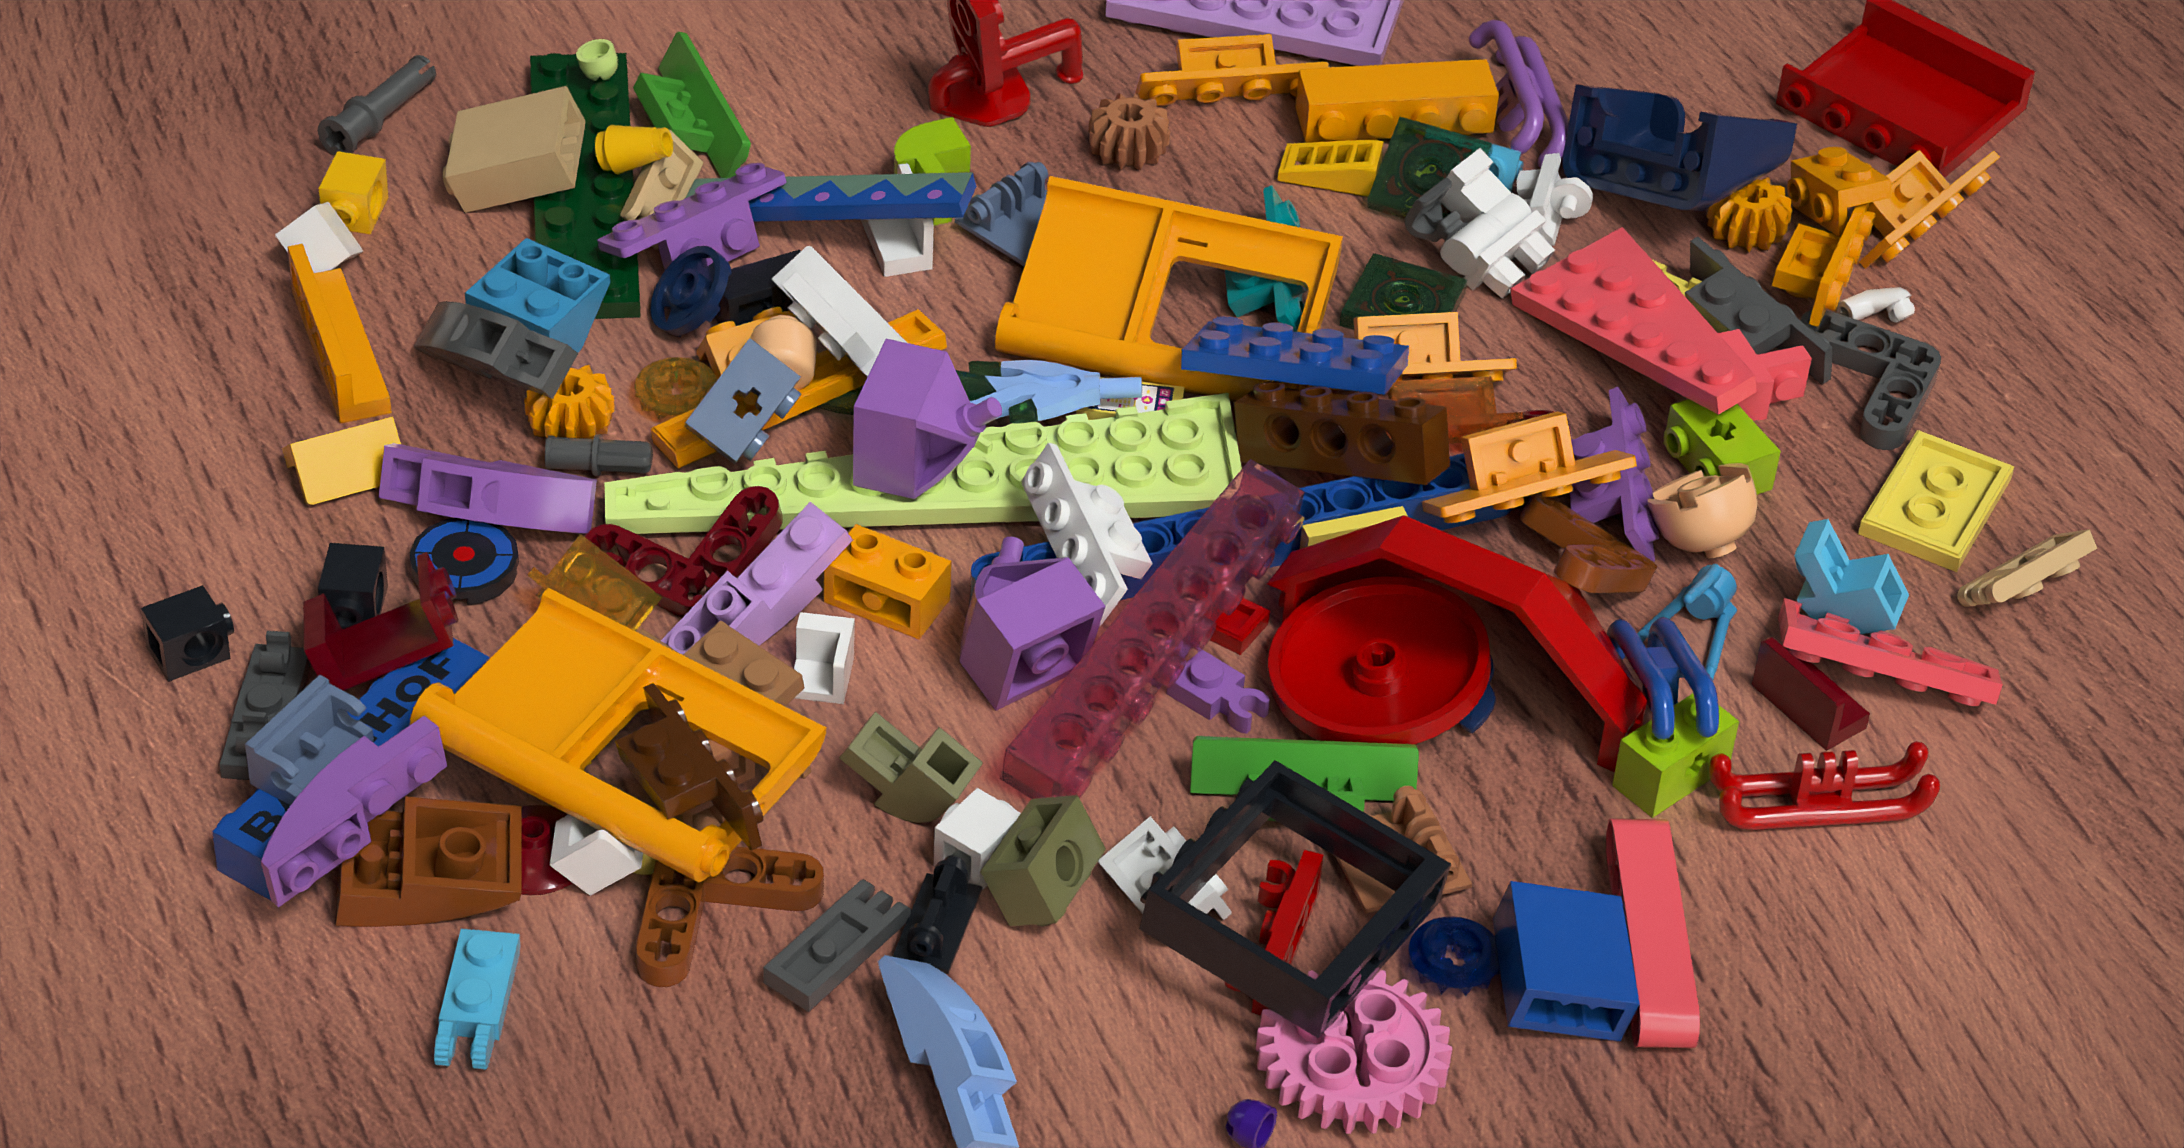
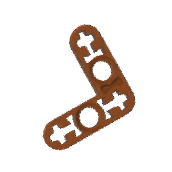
M1540 493L1529 495L1519 515V519L1523 523L1564 549L1554 568V573L1565 582L1589 593L1644 592L1657 569V565L1648 557L1551 497H1543Z
M736 846L730 853L725 867L717 876H709L701 882L685 876L683 886L675 884V874L678 871L656 860L636 945L637 973L644 982L656 987H671L679 984L687 977L691 967L705 902L786 911H806L814 908L821 902L824 895L823 866L813 856L803 853L757 848L751 851L748 847ZM736 869H745L754 873L755 878L746 883H735L728 880L725 875ZM766 875H772V884L766 883ZM795 879L803 880L801 885H793ZM669 906H678L687 910L688 915L679 920L669 921L658 916V912ZM662 941L671 943V954L667 956L666 961H658L661 954Z

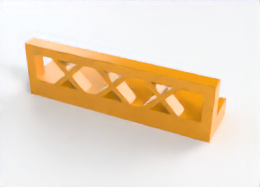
M303 244L287 246L292 293L340 424L392 413L388 390L342 269L313 273Z

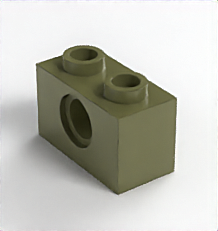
M1078 795L1036 798L1029 801L980 873L1009 926H1047L1057 923L1065 914L1066 908L1082 884L1090 877L1092 869L1106 848Z

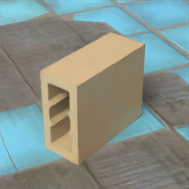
M567 86L457 112L454 132L449 137L450 152L447 166L443 168V181L448 193L455 195L465 213L575 188L586 121Z

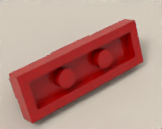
M1305 849L1296 871L1290 864L1284 861L1269 860L1266 881L1268 882L1261 881L1259 885L1258 902L1269 908H1278L1277 912L1267 910L1260 931L1259 944L1267 945L1265 950L1290 965L1293 963L1320 890L1324 854ZM1225 982V986L1229 989L1241 992L1240 990ZM1253 999L1251 1013L1262 1015L1263 1009L1270 1010Z

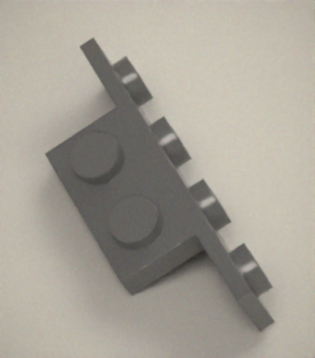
M1698 236L1690 241V274L1702 282L1686 291L1685 297L1717 333L1740 329L1757 355L1767 353L1775 347L1782 350L1803 345L1812 358L1809 375L1822 385L1831 380L1833 347L1825 336L1819 332L1812 331L1796 317L1787 305L1778 303L1762 289L1761 285L1754 278L1747 277L1733 266L1720 250L1713 249Z

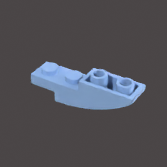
M884 955L878 961V965L903 1039L904 1048L911 1063L931 1066L934 1081L939 1090L957 1148H1019L1002 1097L1008 1089L1017 1083V1080L995 1031L980 1008L956 982L928 963Z

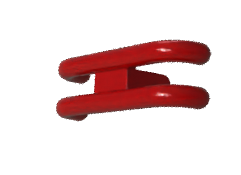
M1918 741L1908 746L1904 757L1898 762L1878 767L1858 768V756L1855 750L1842 751L1838 767H1836L1834 752H1821L1816 768H1814V759L1811 753H1799L1794 772L1734 774L1731 772V759L1722 753L1714 755L1709 762L1710 780L1717 790L1721 791L1719 796L1721 815L1729 824L1747 830L1891 822L1910 819L1928 809L1934 803L1940 791L1939 779L1935 775L1926 774L1919 779L1917 787L1912 793L1901 798L1853 801L1851 798L1853 790L1890 788L1912 780L1921 772L1929 755L1927 746ZM1790 794L1794 805L1745 807L1741 803L1742 797Z

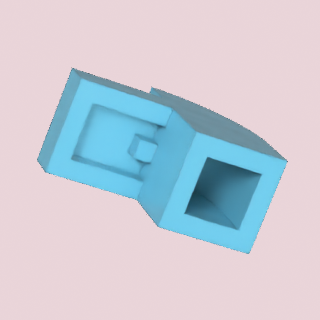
M1829 519L1809 522L1794 555L1798 572L1806 578L1797 598V602L1802 603L1801 608L1811 618L1816 620L1825 618L1827 613L1849 619L1848 624L1856 627L1860 634L1895 629L1909 593L1889 554L1849 560Z

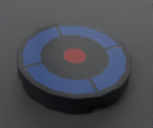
M460 518L446 519L429 526L415 538L409 552L412 580L418 588L417 555L427 552L435 569L444 567L449 574L456 592V598L454 599H467V605L483 603L500 596L514 583L519 564L516 540L506 528L498 524Z

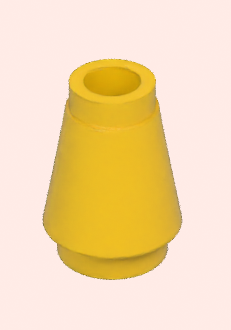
M610 125L606 131H601L597 134L595 152L598 163L604 171L612 170L615 174H621L662 158L670 157L673 153V140L670 131L666 127Z

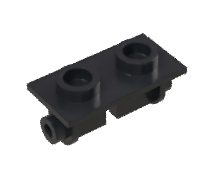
M948 856L936 864L933 874H926L893 957L928 963L945 974L950 973L982 892V886L968 883L969 874L964 860L957 856Z

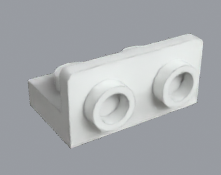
M1150 816L1102 856L1098 862L1143 914L1145 904L1140 901V897L1150 888L1153 875L1156 872L1164 874L1173 865V861L1179 849L1186 842V839L1174 826L1165 833ZM1217 874L1188 902L1206 914L1214 909L1223 920L1232 914V911L1220 897L1228 888Z

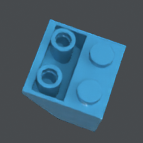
M525 238L465 292V304L516 319L529 330L568 344L578 353L583 348L608 289L610 274Z

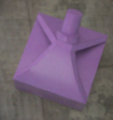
M885 339L854 405L853 486L911 499L917 498L949 474L975 446L980 433L985 430L986 424L1002 415L1001 404L994 397H990L977 405L970 403L947 351Z
M1016 537L1004 538L999 556L992 560L991 565L984 567L978 575L961 639L959 662L995 711L1086 668L1106 607L1069 557L1020 562L1024 543Z

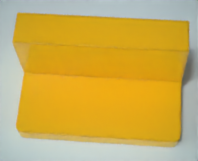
M389 417L292 443L283 447L282 451L287 468L295 467L305 503L307 505H314L380 487L384 445L401 443L394 418Z

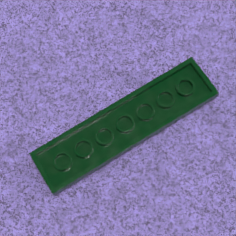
M550 53L547 55H531V94L567 86L586 121L575 188L534 197L535 240L539 244L610 274V284L595 319L641 318L637 253L627 258H621L601 251L597 241L599 238L612 233V228L616 224L625 221L620 214L634 186L633 169L621 174H615L612 170L604 171L598 163L595 152V139L599 132L606 131L610 125L630 126L627 53H616L618 58L616 72L608 80H603L600 76L597 81L591 80L584 75L580 69L576 54Z

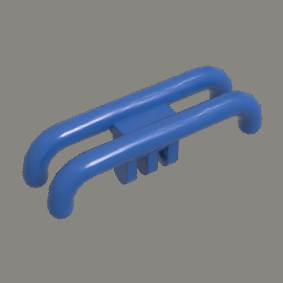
M1661 617L1654 621L1649 630L1646 648L1629 622L1623 619L1615 620L1609 626L1606 634L1622 660L1626 656L1643 683L1642 693L1646 697L1647 705L1652 712L1653 735L1662 740L1668 739L1673 735L1674 705L1678 703L1679 678H1685L1695 698L1697 732L1707 738L1714 736L1719 728V706L1714 682L1675 623L1666 617Z

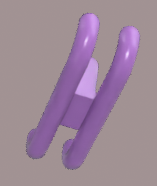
M1490 20L1482 23L1470 34L1469 44L1473 48L1480 49L1492 39H1495L1498 47L1496 60L1500 64L1505 65L1508 72L1496 84L1499 93L1496 112L1499 128L1502 131H1511L1524 119L1521 130L1510 143V148L1520 151L1521 155L1526 153L1535 143L1542 130L1545 113L1552 135L1548 146L1538 157V166L1541 168L1545 154L1559 153L1562 159L1569 121L1537 44L1529 37H1514L1511 29L1503 21Z

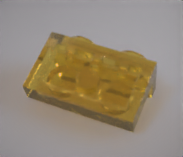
M582 534L578 536L547 576L534 566L527 574V576L542 587L535 595L540 600L542 593L547 588H550L634 631L639 628L662 599L659 594Z

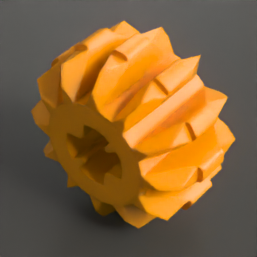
M1770 177L1762 180L1757 179L1708 207V226L1714 229L1715 239L1728 240L1729 248L1742 246L1750 252L1753 247H1758L1769 251L1772 243H1781L1784 235L1787 233L1792 214V200L1785 196V187L1771 185Z
M585 365L579 369L571 367L553 399L531 390L526 391L527 398L524 399L525 415H528V422L533 429L534 436L548 438L549 435H554L555 437L594 439L595 434H607L610 420H612V413L615 411L614 396L611 395V388L606 381L605 374H593L590 365Z

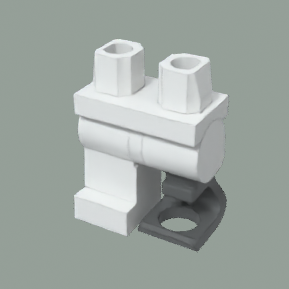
M1479 148L1453 168L1447 178L1437 183L1414 202L1405 217V226L1410 235L1417 238L1426 239L1431 242H1437L1442 238L1445 242L1440 250V255L1453 270L1465 276L1462 281L1472 291L1484 282L1503 299L1511 293L1510 288L1521 283L1525 277V274L1511 261L1514 257L1534 274L1549 261L1555 249L1539 233L1546 219L1537 210L1532 212L1524 199L1519 195L1511 193L1489 170L1493 161ZM1441 203L1451 212L1445 218L1442 216Z

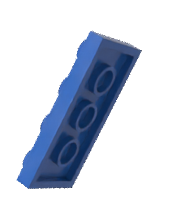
M1217 317L1212 321H1208L1182 349L1181 369L1385 395L1408 366L1409 345L1394 344L1393 338L1383 335H1369L1360 340L1344 338L1343 332L1334 329H1318L1311 334L1295 332L1291 325L1284 323H1267L1262 327L1243 325V320L1239 318Z

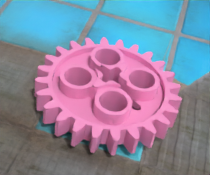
M1313 970L1308 971V976L1316 980L1319 977ZM1380 970L1373 980H1370L1343 1010L1348 1013L1352 1025L1351 1036H1346L1348 1021L1343 1011L1319 1038H1316L1271 1009H1263L1256 1041V1051H1259L1257 1068L1261 1071H1267L1265 1081L1267 1089L1281 1088L1280 1105H1288L1295 1101L1300 1102L1298 1118L1301 1120L1310 1116L1315 1111L1321 1114V1128L1326 1129L1334 1119H1340L1343 1121V1127L1347 1134L1352 1133L1356 1121H1364L1371 1134L1377 1132L1378 1120L1385 1118L1394 1128H1399L1403 1111L1418 1119L1421 1117L1423 1102L1434 1105L1437 1100L1438 1088H1445L1452 1046L1448 1045L1449 1027L1439 1026L1441 1010L1439 1008L1425 1010L1427 999L1425 992L1408 997L1406 995L1408 981L1405 979L1397 982L1392 987L1385 984L1386 971ZM1357 1060L1361 1061L1360 1079L1361 1082L1363 1081L1364 1087L1359 1084L1356 1075Z

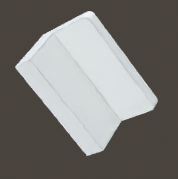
M908 163L898 165L897 174H913ZM932 218L861 220L884 277L931 270L933 268L934 224Z

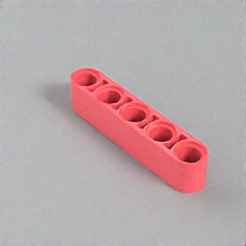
M1609 819L1606 831V860L1611 895L1622 897L1640 1002L1630 1022L1633 1044L1635 1047L1695 1048L1698 1044L1700 1029L1699 1004L1669 821L1667 819Z

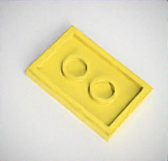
M1917 430L1861 520L1858 534L1957 572L2011 481L2014 466Z

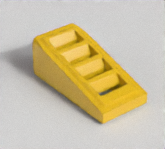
M1350 140L1287 144L1277 181L1373 197L1381 169L1384 141ZM1296 161L1304 162V163H1305V165H1295V164H1296Z

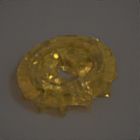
M683 357L665 358L647 365L640 371L635 380V397L639 398L642 411H655L658 420L668 415L679 416L696 408L718 379L712 369L697 360ZM673 383H678V388H681L683 394H672Z

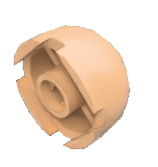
M1743 463L1719 465L1718 468L1721 476L1711 475L1704 477L1702 470L1673 480L1652 493L1654 499H1648L1647 502L1653 520L1661 535L1672 546L1684 551H1704L1706 558H1716L1734 551L1737 548L1735 540L1744 536L1749 531L1756 517L1758 499L1748 465Z

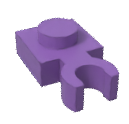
M1200 650L1172 674L1167 681V695L1208 720H1211L1221 712L1227 716L1229 725L1241 733L1247 734L1251 730L1252 714L1248 711L1255 712L1263 718L1268 715L1270 699L1265 693L1254 688H1244V674L1204 650Z

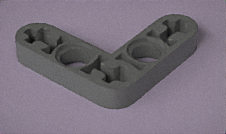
M1812 310L1805 312L1801 316L1800 321L1812 331L1819 332L1826 337L1833 347L1832 363L1880 379L1864 409L1859 432L1861 439L1867 445L1876 449L1893 450L1900 447L1905 442L1936 383L1941 363L1939 351L1925 342L1826 310L1819 327L1809 324ZM1869 346L1879 350L1880 352H1864L1858 349L1857 347ZM1889 392H1904L1910 395L1912 398H1896L1892 396ZM1885 415L1893 418V421L1888 423L1887 426L1882 425Z

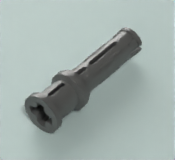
M415 55L408 63L368 95L351 97L344 104L343 111L336 117H326L318 125L317 132L322 145L334 156L337 151L353 154L357 149L359 141L364 137H374L381 131L385 117L436 79L434 65L423 74H419V70L431 61L422 55Z

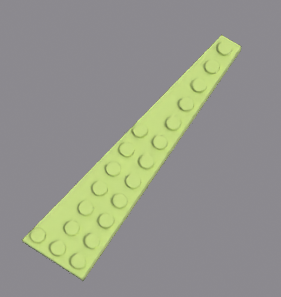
M1229 393L1166 401L1165 409L1138 413L1136 406L1117 408L1115 417L1088 420L1086 413L1068 415L1062 424L1046 427L1036 421L1013 423L1004 427H986L980 433L975 446L966 457L943 479L915 499L853 486V454L828 458L826 451L806 453V461L776 465L774 458L753 461V466L748 470L730 472L722 466L695 469L686 473L673 472L604 482L605 523L623 527L635 534L709 532L733 498L741 490L752 486L766 487L776 494L783 516V523L780 529H785L809 502H812L841 527H854L855 524L867 527L1039 521L1022 486V479L1029 466L1035 462L1048 443L1058 446L1074 480L1094 486L1106 485L1119 493L1130 518L1166 517L1246 500L1247 495ZM762 508L758 513L749 511L747 513L748 519L750 521L755 514L765 516L767 514L766 509Z

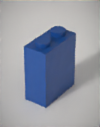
M1510 881L1493 917L1508 1027L1621 1041L1640 1005L1622 897Z

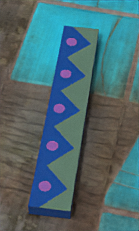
M973 172L785 177L786 184L748 202L753 222L962 218L977 186ZM729 178L695 179L686 198L694 195L695 189L703 184L722 182Z

